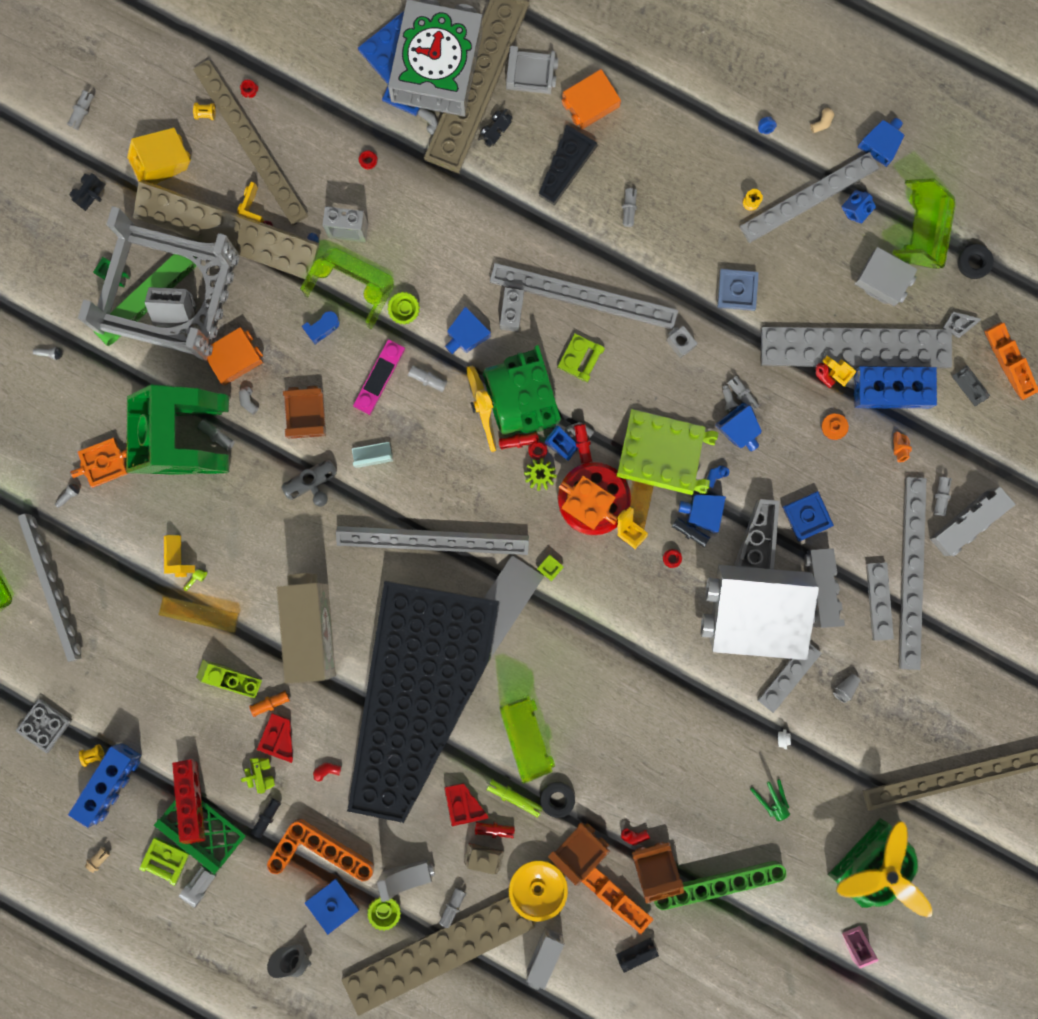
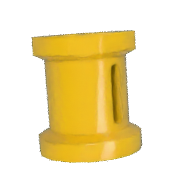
M194 102V119L210 118V120H215V104L201 105L198 102Z
M751 189L747 192L743 199L745 209L753 211L758 208L763 199L760 190Z
M100 744L95 745V748L79 751V759L84 767L98 760L101 762L105 756Z

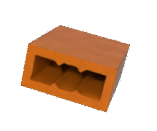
M602 69L563 91L561 102L566 110H570L574 124L584 129L619 108L621 99Z
M241 327L211 344L213 350L211 356H208L207 361L220 383L224 386L264 363L261 359L263 356L258 346L254 347L251 343L254 340L248 330L244 331Z

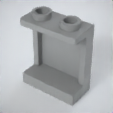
M510 46L506 89L551 94V88H555L556 76H553V70H557L558 58H555V51H551L550 55L518 51V46Z

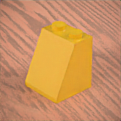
M175 128L132 138L127 155L138 181L144 180L155 185L186 171L191 161L190 154L187 150L185 151L180 134H177Z

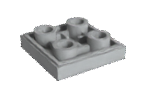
M38 699L16 729V732L45 753H49L72 721L44 700Z

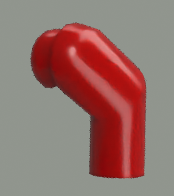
M825 363L817 364L816 376L828 388L832 387L836 381L829 375L828 366Z
M325 762L315 768L313 778L315 781H322L329 773L339 776L342 766Z
M625 828L621 831L622 840L631 845H637L650 839L647 830L635 833Z

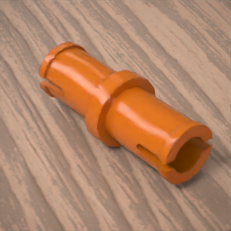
M286 690L274 696L265 697V700L250 705L249 708L253 717H256L268 710L273 711L275 707L286 702H290V698Z

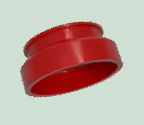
M599 462L585 463L572 469L563 479L565 483L573 487L583 476L591 481V475L599 474L601 482L596 485L607 491V486L610 484H614L617 487V493L611 494L616 497L612 502L616 506V512L613 513L614 516L618 517L623 510L627 511L631 505V493L626 479L616 477L618 470L610 465ZM559 488L558 508L564 521L573 530L584 535L598 536L609 533L617 528L618 519L616 521L611 518L615 521L613 525L604 518L593 530L563 510L562 506L567 500L568 493Z

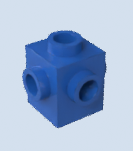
M855 190L841 206L849 220L861 224L876 208L871 194Z

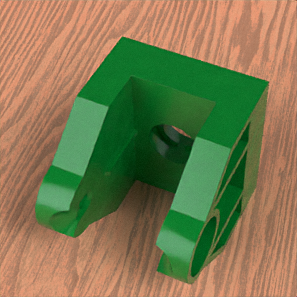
M149 385L128 395L126 473L164 475L229 473V455L201 450L175 449V416L221 415L222 412H229V396L199 388Z

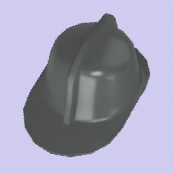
M295 944L276 950L268 961L267 971L273 978L299 977L312 963L309 961L303 946Z

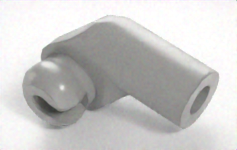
M246 386L239 391L240 405L254 415L259 408L250 401L252 389Z
M583 423L571 424L567 426L565 432L570 437L576 436L574 425ZM586 426L587 436L590 439L595 431Z

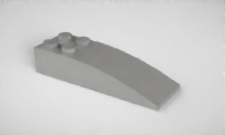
M513 555L484 597L500 601L491 657L544 577Z

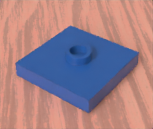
M818 491L782 507L798 542L834 526Z
M337 878L305 902V905L327 935L360 910Z

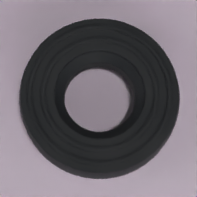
M979 244L966 247L958 257L960 272L970 279H979L986 276L994 264L991 251ZM970 256H980L982 266L978 269L972 268L969 264Z
M563 782L550 783L541 793V806L544 812L551 817H565L575 806L574 792ZM556 792L562 793L565 796L564 805L554 807L550 802L552 794Z

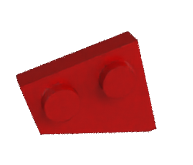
M271 713L257 750L292 763L290 719Z
M464 783L444 787L452 827L488 819L487 813L482 809Z

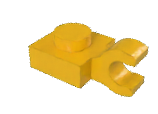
M827 355L822 360L832 369L829 375L843 386L857 372L842 359L837 363Z

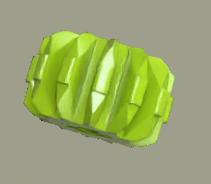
M543 458L540 459V464H537V461L534 459L532 461L534 467L527 464V468L531 472L525 471L524 475L531 477L525 479V482L533 481L530 485L531 489L537 484V491L541 490V485H543L545 490H548L546 483L554 484L549 478H556L557 476L556 474H550L555 471V467L548 469L551 464L550 461L543 465ZM540 470L544 471L545 478L542 479L541 477L540 479H537V474L535 472H540Z

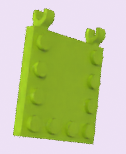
M631 409L616 477L690 495L693 494L694 490L706 494L710 481L707 479L696 480L702 443L715 445L718 439V432H705L704 426Z

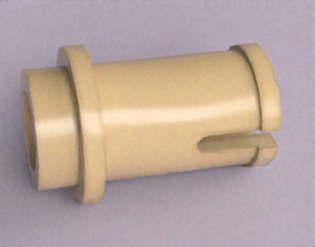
M100 847L91 859L86 860L85 867L90 872L98 871L99 866L111 855L108 850L104 851V847Z

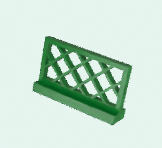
M175 800L154 826L214 875L217 874L246 835L202 800V807L208 810V819H204V821L209 822V833H205V835H210L211 847H201L199 842L181 843L179 841L178 827L175 826L178 823H172L167 819L171 811H177V809H174L176 807ZM219 819L222 821L223 831L212 832L211 820ZM234 831L240 836L236 843L227 844L226 832ZM224 833L225 845L213 846L212 834ZM225 847V856L221 861L214 857L213 848ZM205 849H211V854Z

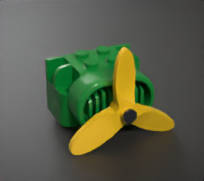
M539 345L535 346L534 350L524 353L518 352L517 355L507 357L501 364L485 368L483 375L487 392L473 365L467 367L468 380L474 401L470 402L473 413L475 411L479 412L491 452L497 451L492 427L491 409L502 434L519 431L521 434L535 431L540 432L554 428L560 422V414Z
M880 818L827 874L838 884L836 892L842 896L851 897L861 908L885 906L898 898L904 905L921 916L927 917L932 914L931 905L926 897L911 883L918 871V859L915 849L907 841V828L902 821L897 822L892 827L887 821Z

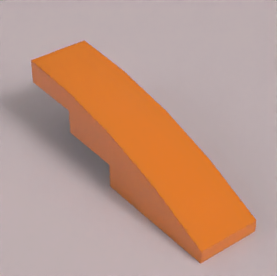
M1000 322L985 330L984 332L990 346L1019 398L1024 400L1037 393L1038 387L1026 358L1021 356L1015 340H1011L1005 323Z
M597 868L583 880V884L640 934L654 920L642 907Z

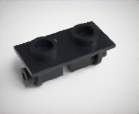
M507 109L497 110L491 117V123L489 125L486 124L479 132L481 135L478 140H486L484 144L489 148L494 146L502 136L497 129L505 132L512 123L513 117L508 113L504 114Z
M651 937L615 954L624 973L659 956Z

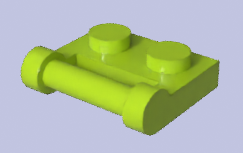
M574 334L558 368L582 381L588 382L591 378L589 375L605 348ZM588 349L593 350L583 372L578 371Z
M154 837L139 870L151 872L170 881L169 884L175 886L190 854L181 848ZM151 859L175 870L172 874L151 864Z

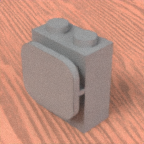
M877 247L871 253L855 285L864 289L869 296L878 301L895 306L905 300L908 294L905 291L908 286L911 287L917 278L915 273L918 269Z
M148 288L145 305L153 326L161 328L177 327L195 316L196 304L193 295L187 289ZM183 329L180 333H186V330Z

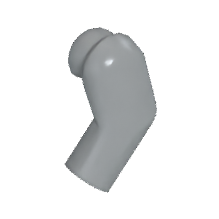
M420 108L418 115L429 123L426 130L429 134L434 135L438 126L435 115L427 109Z

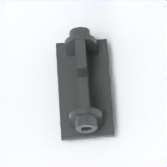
M968 365L952 376L974 407L989 398L990 394Z

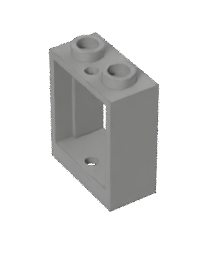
M325 206L323 227L329 238L366 243L368 222L364 211Z
M546 927L526 970L528 985L538 990L539 988L545 990L564 946L563 935Z

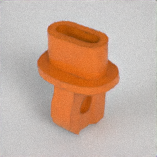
M895 432L893 434V452L897 455V462H905L910 458L909 453L912 451L910 440L906 435Z

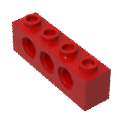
M192 759L174 762L172 767L179 841L184 844L206 841L198 762Z

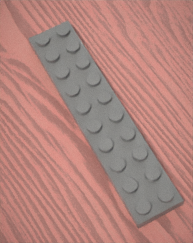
M762 327L761 366L816 367L817 364L824 363L822 360L828 355L835 362L838 363L842 359L851 367L951 368L952 330Z

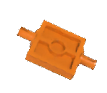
M111 438L80 450L78 455L81 460V467L71 470V476L75 478L84 474L88 479L90 487L94 488L129 474L126 473L125 465L127 449L121 451L116 439Z
M585 476L574 487H571L564 481L561 483L562 485L559 488L568 493L567 500L562 506L563 510L593 530L604 518L613 525L615 524V521L611 518L617 521L618 517L611 514L609 509L616 497Z

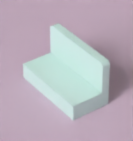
M390 442L352 448L353 466L355 468L393 461Z

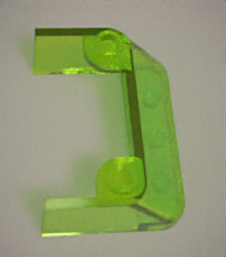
M935 178L905 180V184L912 190L909 202L916 210L911 243L905 244L901 250H893V254L907 264L942 269L947 259L955 211V198Z
M330 248L313 263L300 290L308 298L318 278L328 277L333 269L367 285L363 295L365 300L372 304L373 307L365 323L372 330L394 288L393 278L389 274L337 248Z
M528 694L500 703V713L522 783L533 781L553 772L552 768L555 767L552 755L548 756L534 713V711L538 710L535 700H530Z

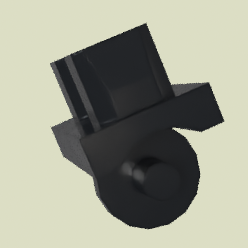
M93 173L90 175L84 174L81 178V183L83 184L79 190L75 188L69 194L72 201L84 211L89 208L94 200L102 201L98 195L106 185Z

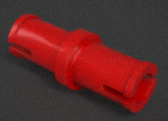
M586 424L574 425L577 439L575 444L579 450L580 463H590L593 460L589 446L591 441L588 440Z
M537 431L526 434L516 433L515 436L499 438L501 450L513 447L522 448L525 445L539 443Z
M476 822L475 835L514 839L515 826L498 825L497 822H493V824Z

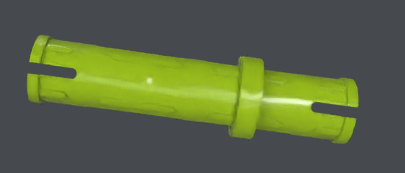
M491 779L489 783L496 788L488 785L487 791L501 797L502 801L507 800L536 816V818L539 817L540 813L535 811L534 808L542 811V806L512 791L511 787H505Z

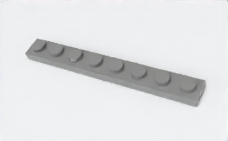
M869 152L740 226V229L747 241L751 243L879 169V166Z
M30 514L19 515L18 519L68 662L82 659L80 655L82 653L81 647L74 638L75 630L68 621V610L61 601L63 599L60 589H57L55 583L56 575L49 566L50 558L43 549V538L40 534L38 535L36 529L38 527L37 521Z

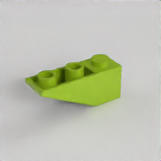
M204 659L196 676L202 683L252 698H256L262 682L261 679Z

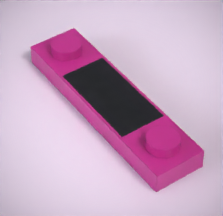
M388 339L353 405L354 408L371 416L406 350L403 346Z

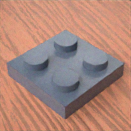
M721 269L717 308L755 311L759 272Z

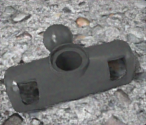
M325 460L310 469L304 470L288 482L283 483L281 486L282 491L289 500H293L311 490L314 495L313 503L316 506L322 507L327 504L328 497L325 493L320 492L318 486L335 477L337 470L331 460ZM332 472L333 475L331 477H325V474ZM307 475L314 476V480L310 484L304 483V478ZM295 491L299 492L297 496H291V493Z

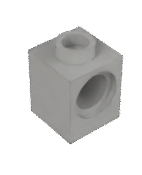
M684 326L680 329L676 327L668 333L667 342L679 358H682L697 346V342ZM683 337L685 344L679 345L676 342V338Z

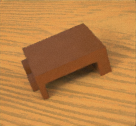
M307 386V389L299 390V387L287 388L288 391H283L287 428L285 429V437L295 439L326 436L323 390L318 388V386Z
M580 822L578 824L579 827L564 843L548 856L575 886H579L611 852L607 848L609 844L602 837L598 839L593 834L595 830L588 823L584 825Z
M658 842L654 847L650 848L640 847L632 853L646 903L684 893L683 883L680 880L670 842Z

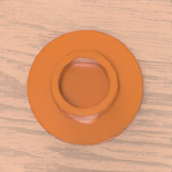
M833 413L824 418L821 428L823 434L828 439L839 440L847 434L849 425L844 416Z

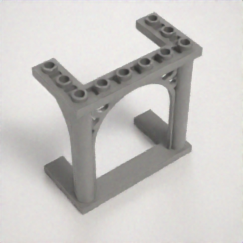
M112 206L106 225L118 236L109 269L98 305L96 306L91 301L83 299L78 319L96 333L103 335L104 332L117 334L194 354L198 359L207 361L208 356L210 357L212 354L213 346L211 344L213 338H216L218 334V321L223 317V304L229 296V291H227L229 283L232 284L234 279V266H237L239 262L237 250L226 235L219 233L215 243H202L137 227L120 208ZM131 243L183 256L198 266L205 280L206 294L202 307L191 320L177 327L161 328L110 315ZM202 260L207 263L205 266L201 265ZM213 266L220 267L216 275H207L209 268ZM213 280H217L214 283L215 287L210 286ZM201 316H206L204 324L200 322ZM193 324H198L201 328V331L199 329L192 328L191 326ZM185 329L188 337H185V334H180V332Z

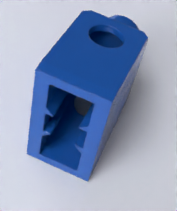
M893 118L890 124L882 120L862 140L858 148L865 153L870 152L875 160L887 167L894 159L904 138V134L899 131L903 122L898 118Z
M465 307L447 331L451 340L445 345V348L451 354L459 348L468 353L489 339L491 332Z
M742 403L715 424L716 428L735 446L743 448L746 445L749 451H754L759 447V443L755 438L761 434L762 430L750 405Z
M694 495L692 496L691 503L680 501L678 512L689 514L688 523L712 533H718L726 496Z

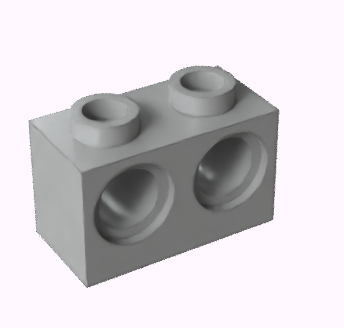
M505 288L500 330L519 332L524 290Z

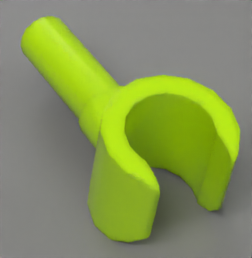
M202 569L196 570L191 580L183 589L187 591L196 580L202 582L206 578L207 572Z

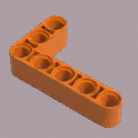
M302 819L295 820L289 826L267 863V868L271 873H281L287 867L301 844L360 881L369 880L374 873V865L371 861ZM295 825L302 827V834H297L294 831ZM316 835L319 838V844H313L310 837ZM284 842L292 844L291 851L284 849ZM327 846H334L336 854H329ZM350 856L353 859V864L348 865L344 863L343 857ZM274 859H279L282 862L281 868L274 866ZM360 867H368L370 873L368 875L362 874Z

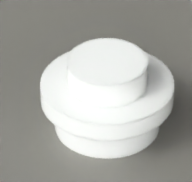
M787 730L778 731L779 747H784V749H787V745H791V734L787 733Z

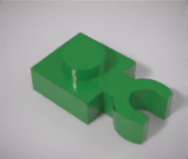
M102 257L93 273L105 280L111 261ZM122 273L121 278L125 277L127 279H130V277L126 273ZM119 283V287H125L122 283Z

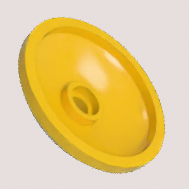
M536 860L525 863L516 870L509 884V898L513 908L519 915L531 921H546L555 917L563 909L568 896V887L564 875L555 865L546 861ZM536 885L541 886V890L539 892H536L534 890V887Z

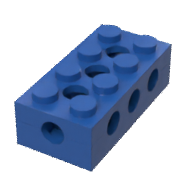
M858 367L856 369L857 372L854 374V408L931 409L937 406V367ZM874 384L878 386L879 391L874 389ZM893 384L897 386L898 391L893 389ZM912 384L916 387L917 391L912 389Z
M124 743L111 746L68 816L87 828L94 824L97 825L100 821L103 822L109 814V811H107L111 804L114 805L120 796L118 794L119 790L128 784L130 780L129 774L139 766L141 754Z

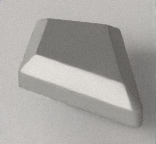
M952 312L942 329L952 330V335L960 338L981 319Z

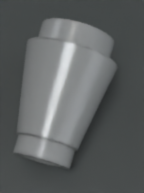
M851 674L835 688L834 696L843 703L851 701L861 680L856 675Z

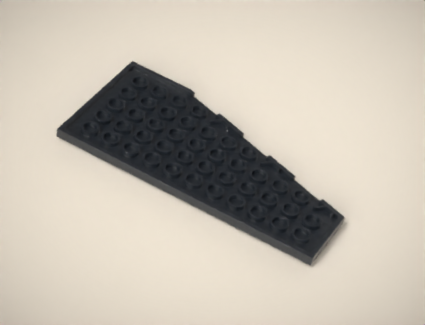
M384 581L347 812L401 823L406 821L491 659L500 601Z

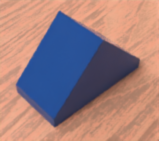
M558 425L545 440V444L567 461L570 460L578 449L575 444L576 442Z

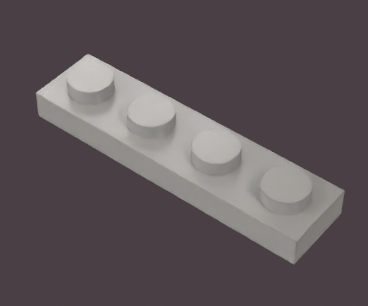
M887 562L866 564L872 639L874 641L894 639Z
M809 644L807 660L790 659L757 701L774 713L822 653Z

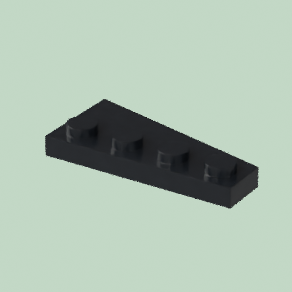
M567 124L563 137L558 144L557 152L551 161L550 169L539 191V196L554 206L598 146L597 142Z

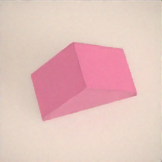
M860 926L842 933L851 958L859 968L878 961Z

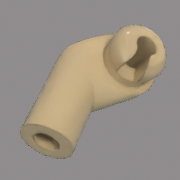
M830 108L822 110L821 121L811 124L813 133L830 127L834 118L833 110Z

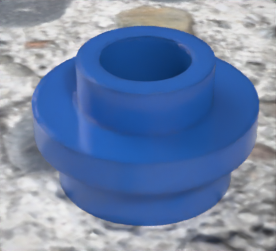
M765 117L758 122V131L770 134L776 128L777 123L772 117Z

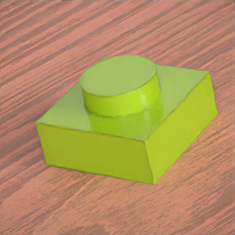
M549 554L537 570L552 582L564 566Z

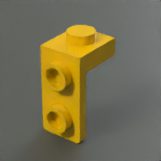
M251 181L250 185L245 188V198L243 203L239 204L237 214L263 223L264 219L262 216L249 212L258 190L256 183Z
M629 507L627 511L623 510L617 518L618 536L636 549L646 539L648 532L633 522L634 509Z
M164 535V574H175V577H187V573H195V565H181V536Z

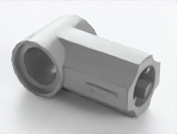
M202 866L193 880L182 890L179 898L195 908L204 897V892L217 874L214 875L206 867Z

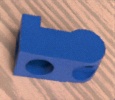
M328 311L313 325L310 326L307 322L302 325V328L312 342L317 344L339 327L340 321L334 312Z

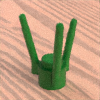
M777 779L782 801H779L771 783L767 782L770 793L775 801L771 805L772 809L755 789L751 787L750 791L768 811L770 817L774 816L776 821H782L790 816L788 810L790 807L786 801L780 779Z

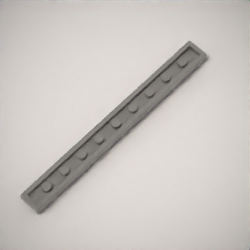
M494 263L490 283L524 290V292L672 330L678 313L676 309Z
M905 478L899 669L920 670L927 478Z
M337 526L336 528L337 546L528 555L529 547L528 535Z

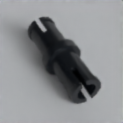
M677 517L672 525V528L684 534L685 538L688 540L689 538L702 547H705L711 538L697 530L695 525L691 526L679 517Z
M270 798L263 813L260 812V818L251 834L262 838L269 823L272 824L273 817L282 804L281 802Z

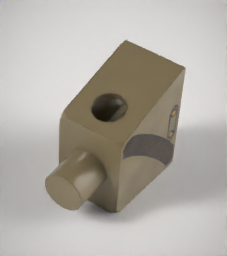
M468 843L464 863L470 870L496 874L500 871L504 850Z

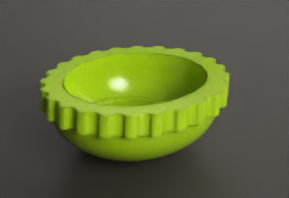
M408 292L397 293V295L395 294L389 300L387 305L388 314L396 323L410 324L419 316L420 303L415 296Z
M380 896L369 904L367 912L368 920L372 927L383 931L396 926L401 914L396 900L391 898L388 901L381 902Z

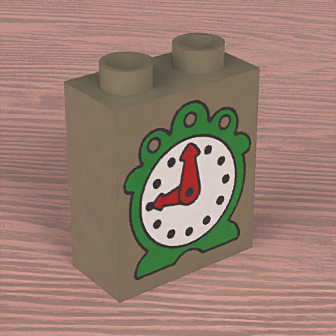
M301 573L287 575L288 586L277 587L285 684L322 681L336 676L328 584L318 583L317 574Z

